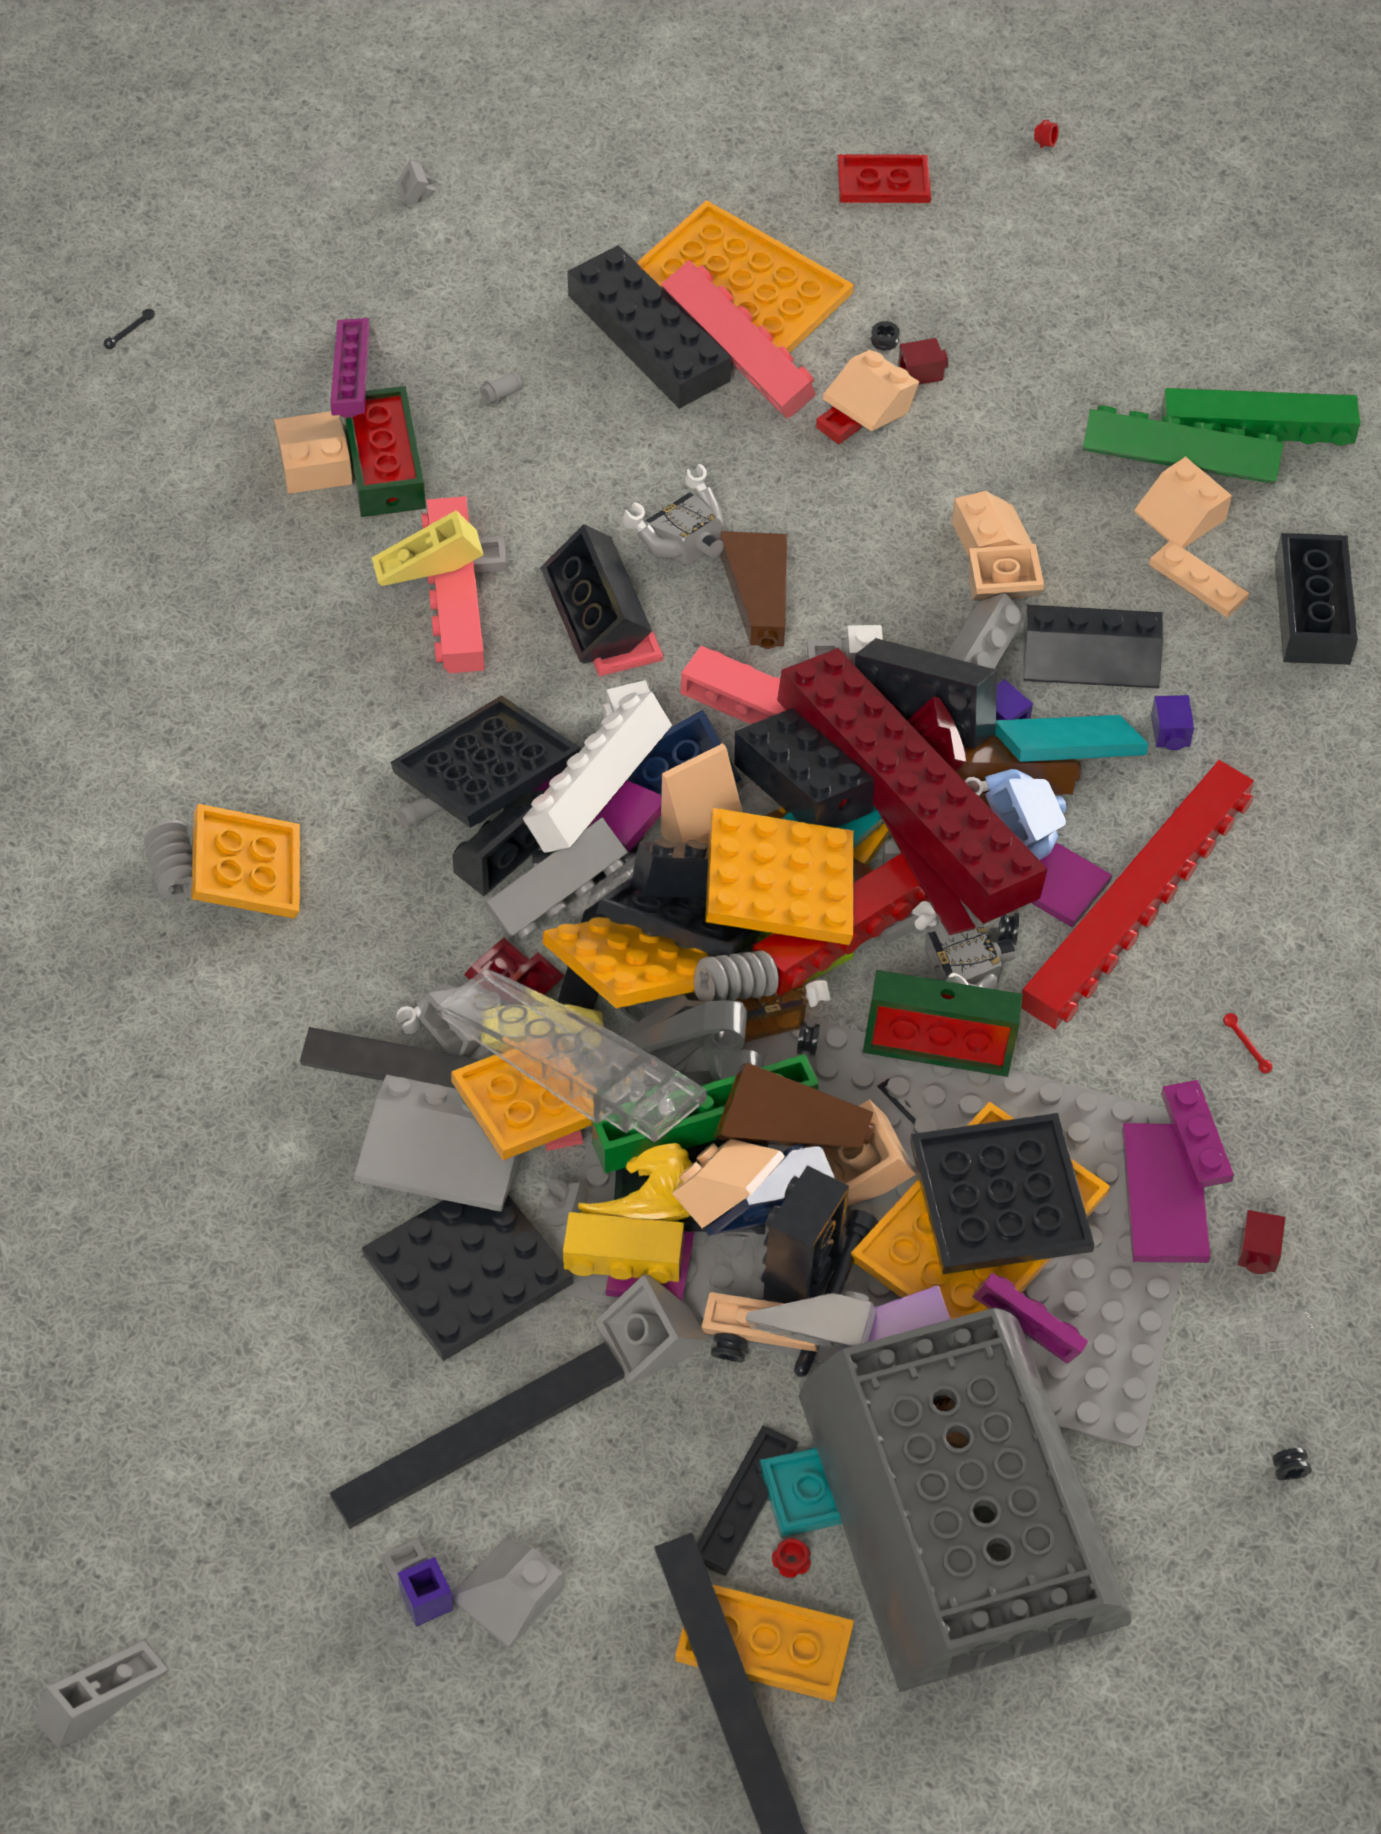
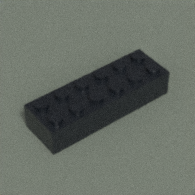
M619 245L568 270V296L678 409L730 382L731 356Z

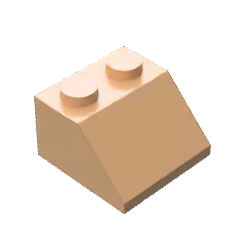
M868 350L850 359L825 391L822 399L868 430L873 431L909 412L919 381L911 377L906 370L896 367L885 360L880 353Z
M1184 457L1161 473L1134 512L1168 541L1172 540L1182 548H1185L1227 519L1232 495L1187 457Z
M987 491L955 498L952 524L968 557L969 548L1032 544L1012 504Z
M1036 544L969 548V585L972 601L986 600L1002 593H1006L1010 598L1019 599L1039 596L1044 590V581Z
M734 1139L728 1140L719 1148L713 1143L697 1156L700 1164L695 1162L680 1174L679 1178L683 1182L672 1194L699 1226L704 1228L751 1195L785 1156L779 1150Z

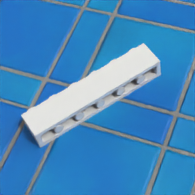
M652 691L639 695L633 692L620 699L618 702L619 707L614 713L602 720V727L585 740L583 749L567 761L568 766L549 782L550 787L546 792L533 800L531 803L532 808L523 817V820L544 853L571 847L672 726Z

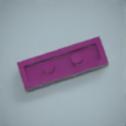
M1199 1080L1163 1086L1161 1096L1195 1188L1199 1189L1232 1182L1234 1173Z
M991 1273L979 1284L972 1295L974 1299L988 1309L997 1308L1014 1315L1020 1322L1025 1335L1066 1364L1081 1354L1088 1343V1340L1080 1335L1076 1327L1070 1323L1061 1322L1050 1314L1042 1303L1027 1298L1016 1290L1011 1281L1004 1277H998Z

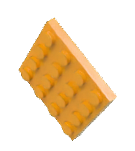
M713 808L710 817L706 922L850 945L853 937V831Z
M597 917L592 918L589 922L574 925L562 924L558 928L543 931L542 944L615 1008L695 992V968L702 958L709 957L707 952L696 948L679 947L674 943V940L663 936H649L644 934L641 928L630 924H616L608 918Z

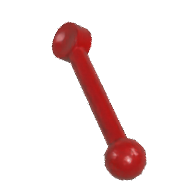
M1233 1013L1226 1014L1223 1019L1224 1024L1233 1029L1258 1062L1259 1071L1265 1074L1270 1073L1273 1069L1272 1062L1264 1059L1237 1024L1238 1017Z

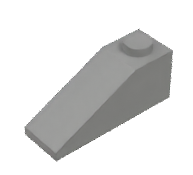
M846 1291L845 1296L832 1293L750 1311L747 1313L746 1321L755 1330L840 1351L844 1348L869 1341L876 1310L872 1302H868L869 1298L853 1291Z
M142 1641L47 1687L33 1719L57 1749L91 1733L164 1676L168 1669L148 1644Z

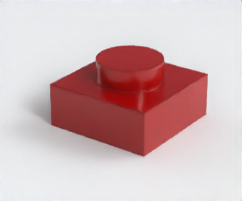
M835 407L830 408L816 419V428L838 445L861 429V424Z

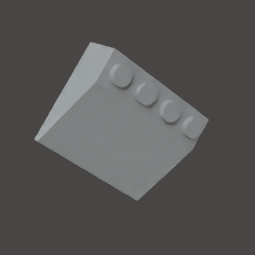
M386 1075L374 1104L354 1174V1181L501 1212L523 1153L502 1160L457 1089Z

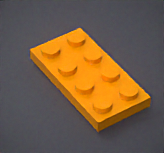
M713 1585L749 1681L835 1702L854 1620ZM683 1628L675 1654V1662L698 1667Z

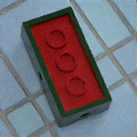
M406 386L366 391L365 413L350 418L344 417L361 517L426 509L424 479Z
M876 970L862 1053L1008 1077L1020 1024L1023 994Z

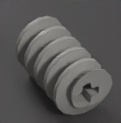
M179 820L160 822L151 827L144 837V844L147 849L154 879L157 883L158 893L168 900H180L191 897L193 848L190 845L189 835L186 833V825Z
M764 951L730 954L729 957L726 955L704 957L698 962L694 972L695 994L702 1002L722 1001L725 999L735 1001L738 997L740 999H748L750 996L759 998L763 994L765 996H772L778 988L776 965L771 956Z

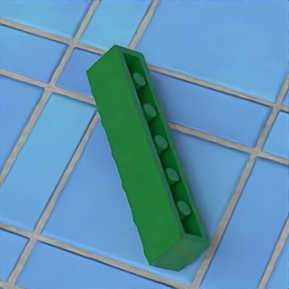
M1165 388L1161 405V415L1180 419V425L1193 427L1194 422L1213 425L1212 430L1225 432L1226 428H1236L1244 430L1245 436L1257 438L1259 433L1277 436V442L1299 441L1304 444L1325 442L1340 446L1348 443L1355 444L1360 427L1357 395Z
M1098 405L1097 410L1090 409L1083 451L1172 466L1184 457H1187L1203 472L1275 484L1277 481L1284 445L1283 442H1277V436L1259 433L1257 438L1245 436L1244 430L1236 428H1226L1225 432L1212 430L1213 425L1201 422H1194L1193 427L1180 425V419L1162 416L1161 421L1148 419L1149 414L1139 411H1130L1129 415L1117 414L1116 408Z
M805 1054L761 1067L819 1090L818 1080ZM736 1075L592 1119V1144L604 1173L626 1168L627 1162L633 1157H638L645 1150L655 1146L677 1143L682 1149H687L716 1140L714 1135Z

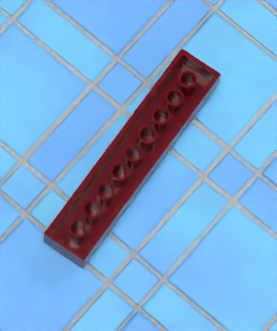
M839 648L781 671L777 701L786 710L791 708L874 778L873 805L982 924L1041 898L1048 870L1045 865Z

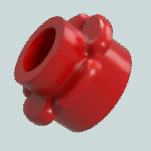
M1049 119L1043 120L1041 124H1037L1034 131V140L1040 144V148L1055 146L1059 135L1058 124L1050 122Z
M793 1538L786 1539L779 1543L777 1550L772 1553V1564L775 1568L779 1569V1573L782 1576L795 1578L797 1574L803 1575L810 1569L811 1560L809 1557L811 1553L802 1541ZM790 1556H793L796 1560L794 1562H790L788 1558Z

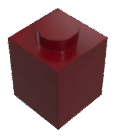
M937 338L900 344L898 366L906 370L911 377L918 380V385L944 379V370L948 368L949 360L946 350H941Z
M1252 1210L1247 1211L1242 1226L1237 1266L1247 1267L1248 1271L1255 1274L1276 1272L1282 1253L1285 1216Z

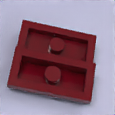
M932 697L907 721L956 771L967 762L963 744L946 706L939 697Z
M504 937L472 964L464 974L465 977L485 992L520 1008L533 1007L565 976L539 952L528 959Z

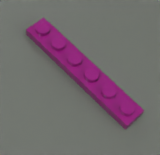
M369 318L337 320L330 399L332 416L340 415L350 418L365 413L370 338Z

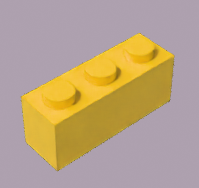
M569 1212L563 1248L564 1269L579 1276L600 1274L610 1275L619 1280H626L631 1277L641 1278L645 1274L650 1275L658 1283L679 1282L684 1246V1223Z

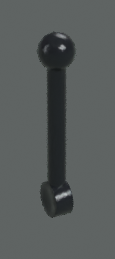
M143 310L142 316L113 338H106L103 343L106 349H113L119 340L146 320L153 319L155 317L154 310Z

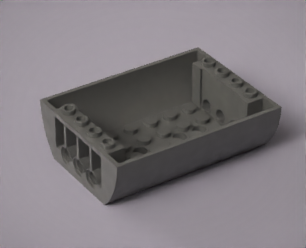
M991 1308L844 1348L822 1363L808 1377L800 1390L799 1399L899 1692L1130 1625V1611L1022 1327L1014 1315L1001 1309ZM940 1395L948 1396L955 1403V1407L951 1411H940L934 1406L933 1399ZM951 1432H960L968 1439V1445L964 1448H954L948 1444L946 1436ZM978 1506H987L993 1510L996 1519L991 1523H981L974 1517L973 1510ZM997 1543L1005 1546L1009 1551V1558L1001 1562L991 1559L987 1554L988 1546Z

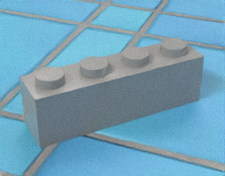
M1006 593L978 602L945 656L994 669L1026 615Z
M601 818L584 830L571 847L555 851L486 901L484 905L509 939L515 934L522 939L538 927L534 920L544 913L551 918L567 906L563 901L573 892L578 897L595 886L592 878L603 871L608 876L621 867L624 863L620 858L628 852L605 820Z

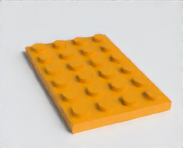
M707 200L636 262L661 288V284L688 260L697 268L702 265L713 277L712 283L717 288L722 285L733 297L731 302L737 308L742 305L753 317L752 323L757 328L763 326L773 337L772 343L777 348L783 346L789 353L853 294L854 284Z
M989 1101L967 1126L1014 1118ZM1071 1159L1088 1218L1109 1194L1110 1185ZM919 1179L851 1252L856 1265L901 1298L938 1285L950 1319L988 1309L974 1299L972 1295L979 1284L991 1273L1008 1279L1014 1284L1016 1290L1022 1293L1052 1259L942 1274Z

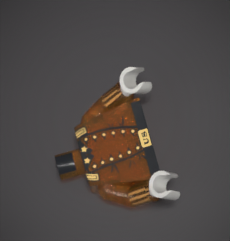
M823 980L813 981L806 986L801 985L796 989L792 988L781 996L775 993L772 996H765L763 994L759 998L750 996L748 999H740L738 997L735 1002L740 1003L747 1010L744 1042L800 1029L801 1022L805 1019L806 1005L814 1007L818 1004V1001L831 1000L827 982Z

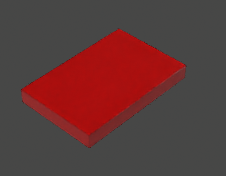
M837 154L839 203H931L928 155Z

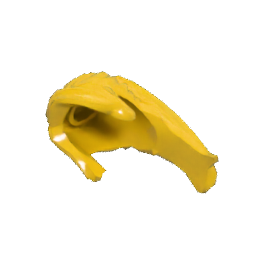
M677 1143L659 1145L645 1150L638 1157H633L626 1165V1169L631 1174L638 1171L639 1175H650L638 1191L608 1202L592 1204L579 1202L578 1209L582 1211L581 1213L671 1222L691 1216L672 1194L683 1182L679 1178L680 1174L692 1165L688 1159L689 1153Z

